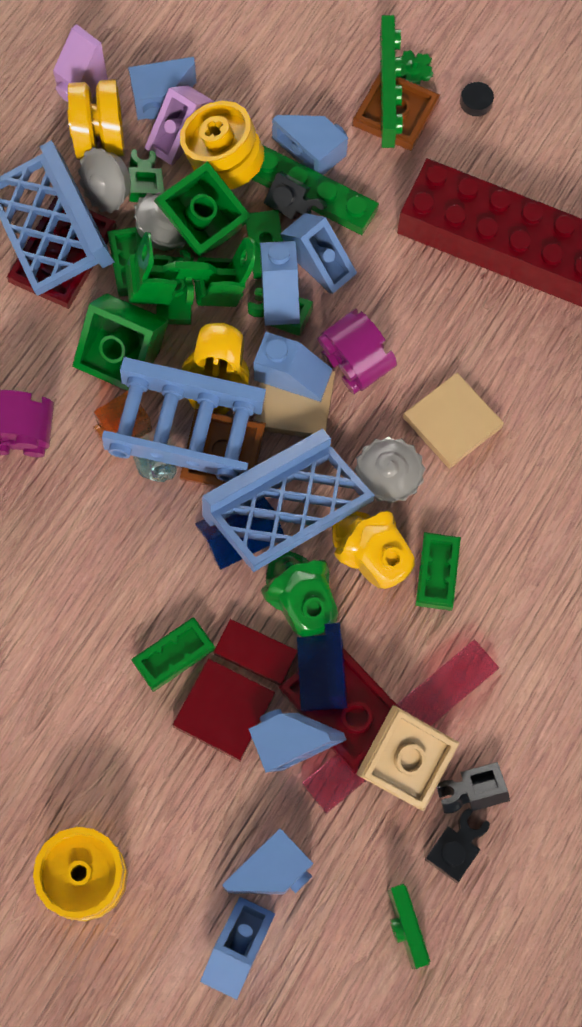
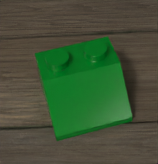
M208 161L154 200L198 256L218 248L241 231L251 217Z
M106 293L89 303L72 367L128 391L129 388L121 382L120 368L123 357L154 363L160 352L169 320Z

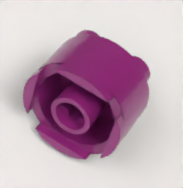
M356 308L323 331L317 338L324 349L321 351L323 358L332 369L337 366L344 374L342 380L352 394L357 393L359 390L363 391L397 366L392 350L387 354L383 350V342L386 340L366 314L362 311L358 313Z
M0 390V455H9L10 449L23 450V454L26 456L44 457L45 450L50 447L54 402L43 396L41 403L32 401V393Z

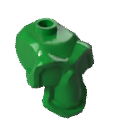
M289 551L268 564L266 573L267 585L263 586L261 593L271 606L283 612L289 625L297 635L309 637L323 633L332 627L338 619V610L329 587L330 570L325 560H312L309 562L307 558Z

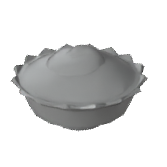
M92 147L91 151H85L84 157L80 159L81 167L78 170L81 177L80 185L84 189V196L90 199L91 206L98 207L101 213L107 211L111 214L114 210H119L120 205L124 203V200L129 195L131 187L130 174L119 156L112 152H106L103 148L97 149Z
M160 192L155 195L147 193L145 197H139L138 204L134 206V217L136 219V229L141 238L145 232H151L152 247L163 251L183 248L185 244H188L154 202L155 198L161 195Z
M388 436L383 440L374 439L371 445L363 446L362 454L356 457L357 466L354 471L375 495L374 498L377 501H387L389 503H394L398 500L406 501L410 495L417 493L418 486L424 482L422 475L426 468L422 464V455L416 453L414 445L406 444L402 438L394 440Z

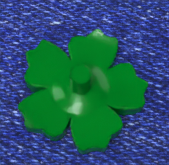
M411 50L403 52V56H401V78L419 85L421 80L429 81L433 77L432 67L429 66L432 58L429 57L428 53H418L415 58Z

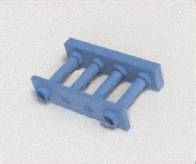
M123 357L120 368L121 382L129 390L117 433L103 431L102 441L104 450H108L111 455L119 458H129L131 455L215 474L218 479L225 482L248 470L249 463L239 461L249 416L262 414L266 389ZM147 390L160 392L164 396L153 441L132 437L142 394ZM183 398L196 400L200 404L189 449L167 445L178 400ZM218 406L231 408L235 412L224 457L203 453L213 409Z

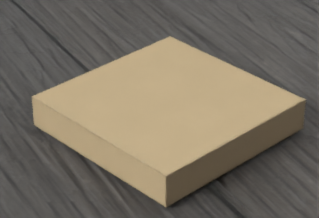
M332 371L321 402L262 383L261 388L266 389L262 414H256L255 421L266 423V432L299 437H308L322 428L326 432L335 371Z
M458 373L446 380L403 415V419L448 469L452 468L489 439L504 425V422Z
M393 705L356 775L424 812L460 742Z

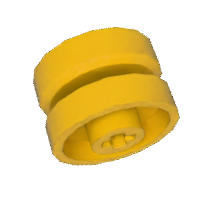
M116 79L99 80L96 86L97 103H93L91 89L86 82L68 83V123L77 160L84 157L85 151H91L92 147L97 148V136L101 137L102 148L106 152H112L117 156L125 155L121 106Z
M222 100L202 106L186 119L180 131V145L193 170L195 171L208 161L230 190L248 183L259 172L264 162V147L255 131L252 120L246 109L236 102Z
M73 827L59 831L47 840L36 856L33 871L36 893L44 905L64 918L78 921H90L103 917L116 907L126 890L128 877L124 856L114 842L97 830L84 827ZM80 866L84 867L87 870L86 877L82 881H75L73 877L78 875L76 869Z

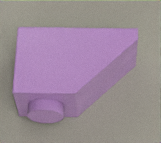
M77 24L72 27L53 69L57 85L56 91L65 101L68 102V83L86 82L91 89L93 99L96 96V86L99 80H108L101 42Z
M189 85L169 87L145 149L148 151L154 150L157 157L170 165L175 164L184 153L180 145V131L186 119L195 110L214 101Z

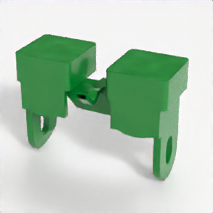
M145 232L136 254H131L126 263L125 270L128 300L130 303L169 305L176 294L177 280L175 279H183L187 289L186 304H193L195 286L197 305L237 307L244 295L245 283L254 267L255 244L252 238L245 237L233 259L199 257L197 262L191 261L190 253L187 250H180L183 261L173 262L171 256L153 255L151 232Z

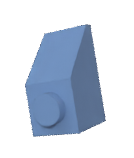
M194 57L128 67L138 120L157 119L169 87L185 85L193 87L196 83Z
M276 115L272 119V138L300 164L322 175L327 173L347 155L348 137L346 132L340 125L333 124L325 116Z
M304 213L280 233L284 242H296L297 263L329 293L333 294L357 274L326 217Z
M296 242L260 243L264 324H300Z
M265 332L253 362L255 381L319 402L323 398L332 374V368L300 342L269 332Z
M281 709L262 715L260 717L261 723L249 729L266 773L288 769L347 740L344 732L299 713H282Z
M280 828L222 886L228 893L284 895L290 888L296 894L313 877L308 872L312 868L313 862Z
M239 897L213 948L200 982L237 1000L275 913Z

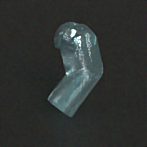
M133 456L138 473L143 478L165 482L166 480L173 479L176 475L177 468L175 465Z

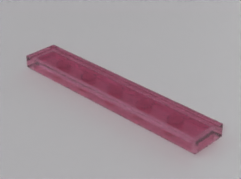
M474 639L398 702L397 705L405 712L432 726L498 671L500 667ZM336 754L302 782V786L327 815L367 780L356 775V773L354 774Z

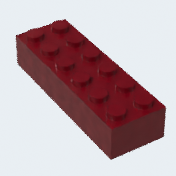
M426 158L400 212L397 234L582 307V218Z

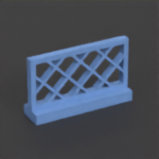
M52 140L40 146L42 154L0 176V190L8 185L16 187L10 201L0 198V220L37 296L97 264H100L103 269L114 263L62 155ZM41 167L44 168L45 175L41 184L28 182L32 172ZM24 189L37 191L32 206L19 203ZM45 194L58 196L53 211L40 208ZM16 210L28 212L23 227L11 224ZM37 215L50 218L45 232L32 230ZM58 220L71 223L66 238L53 235ZM28 236L41 239L36 254L23 250ZM50 241L63 244L58 259L44 256ZM71 247L83 249L87 256L76 263L66 262ZM44 263L54 266L51 276L38 282L36 274L40 264Z
M323 428L202 496V517L210 527L215 525L253 572L374 501L375 495L330 446L331 437ZM329 461L337 470L336 477L316 474V467ZM293 480L309 482L307 494L287 491L286 485ZM313 483L334 486L333 497L312 495ZM338 487L354 489L360 496L352 501L338 499ZM263 497L279 499L277 511L255 508L256 502ZM283 500L305 503L303 515L281 512ZM309 504L331 507L330 514L323 518L307 516ZM233 514L248 516L246 529L232 527L225 519ZM253 517L275 520L272 533L251 530ZM279 521L301 524L300 531L293 536L277 534ZM249 539L270 542L269 550L255 557L247 547Z

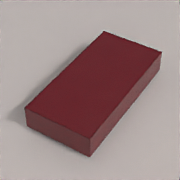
M232 619L229 620L214 650V655L279 686L283 684L298 653V650Z

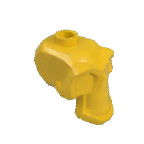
M226 323L204 325L199 330L195 351L186 359L182 365V370L249 385L250 373L248 365L243 359L244 337L242 333ZM188 399L194 410L195 408L199 409L200 404L196 400ZM218 406L213 409V412L226 414L231 408Z
M356 511L332 526V541L334 547H336L335 557L344 565L358 569L377 588L386 589L404 581L412 572L415 566L414 555L396 528L395 518L390 511L379 512L375 516Z

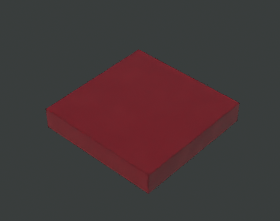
M208 658L172 726L241 762L252 741L249 729L261 723L260 717L266 714L275 697V692Z

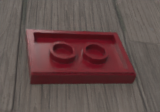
M58 196L54 197L47 210H54ZM89 210L107 245L109 242L107 231L116 230V221ZM43 216L35 230L45 232L50 218ZM58 220L53 235L66 238L71 223ZM30 237L23 250L36 254L41 239ZM50 241L44 256L58 259L63 244ZM71 247L66 262L76 263L87 256L83 249ZM17 258L6 276L8 282L36 294L19 258ZM41 263L36 274L38 282L51 276L54 266ZM93 267L39 296L69 309Z
M336 639L279 686L283 696L301 715L344 732L347 740L331 747V749L354 774L360 768L392 706L400 708Z

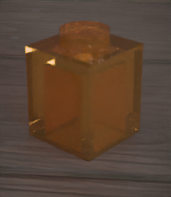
M128 391L93 411L97 422L93 429L102 443L104 430L117 433ZM141 404L132 432V437L141 438L152 431L150 417Z

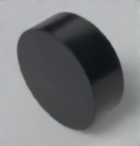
M482 82L467 84L463 88L460 98L462 110L468 115L476 117L487 114L492 108L494 100L493 90Z

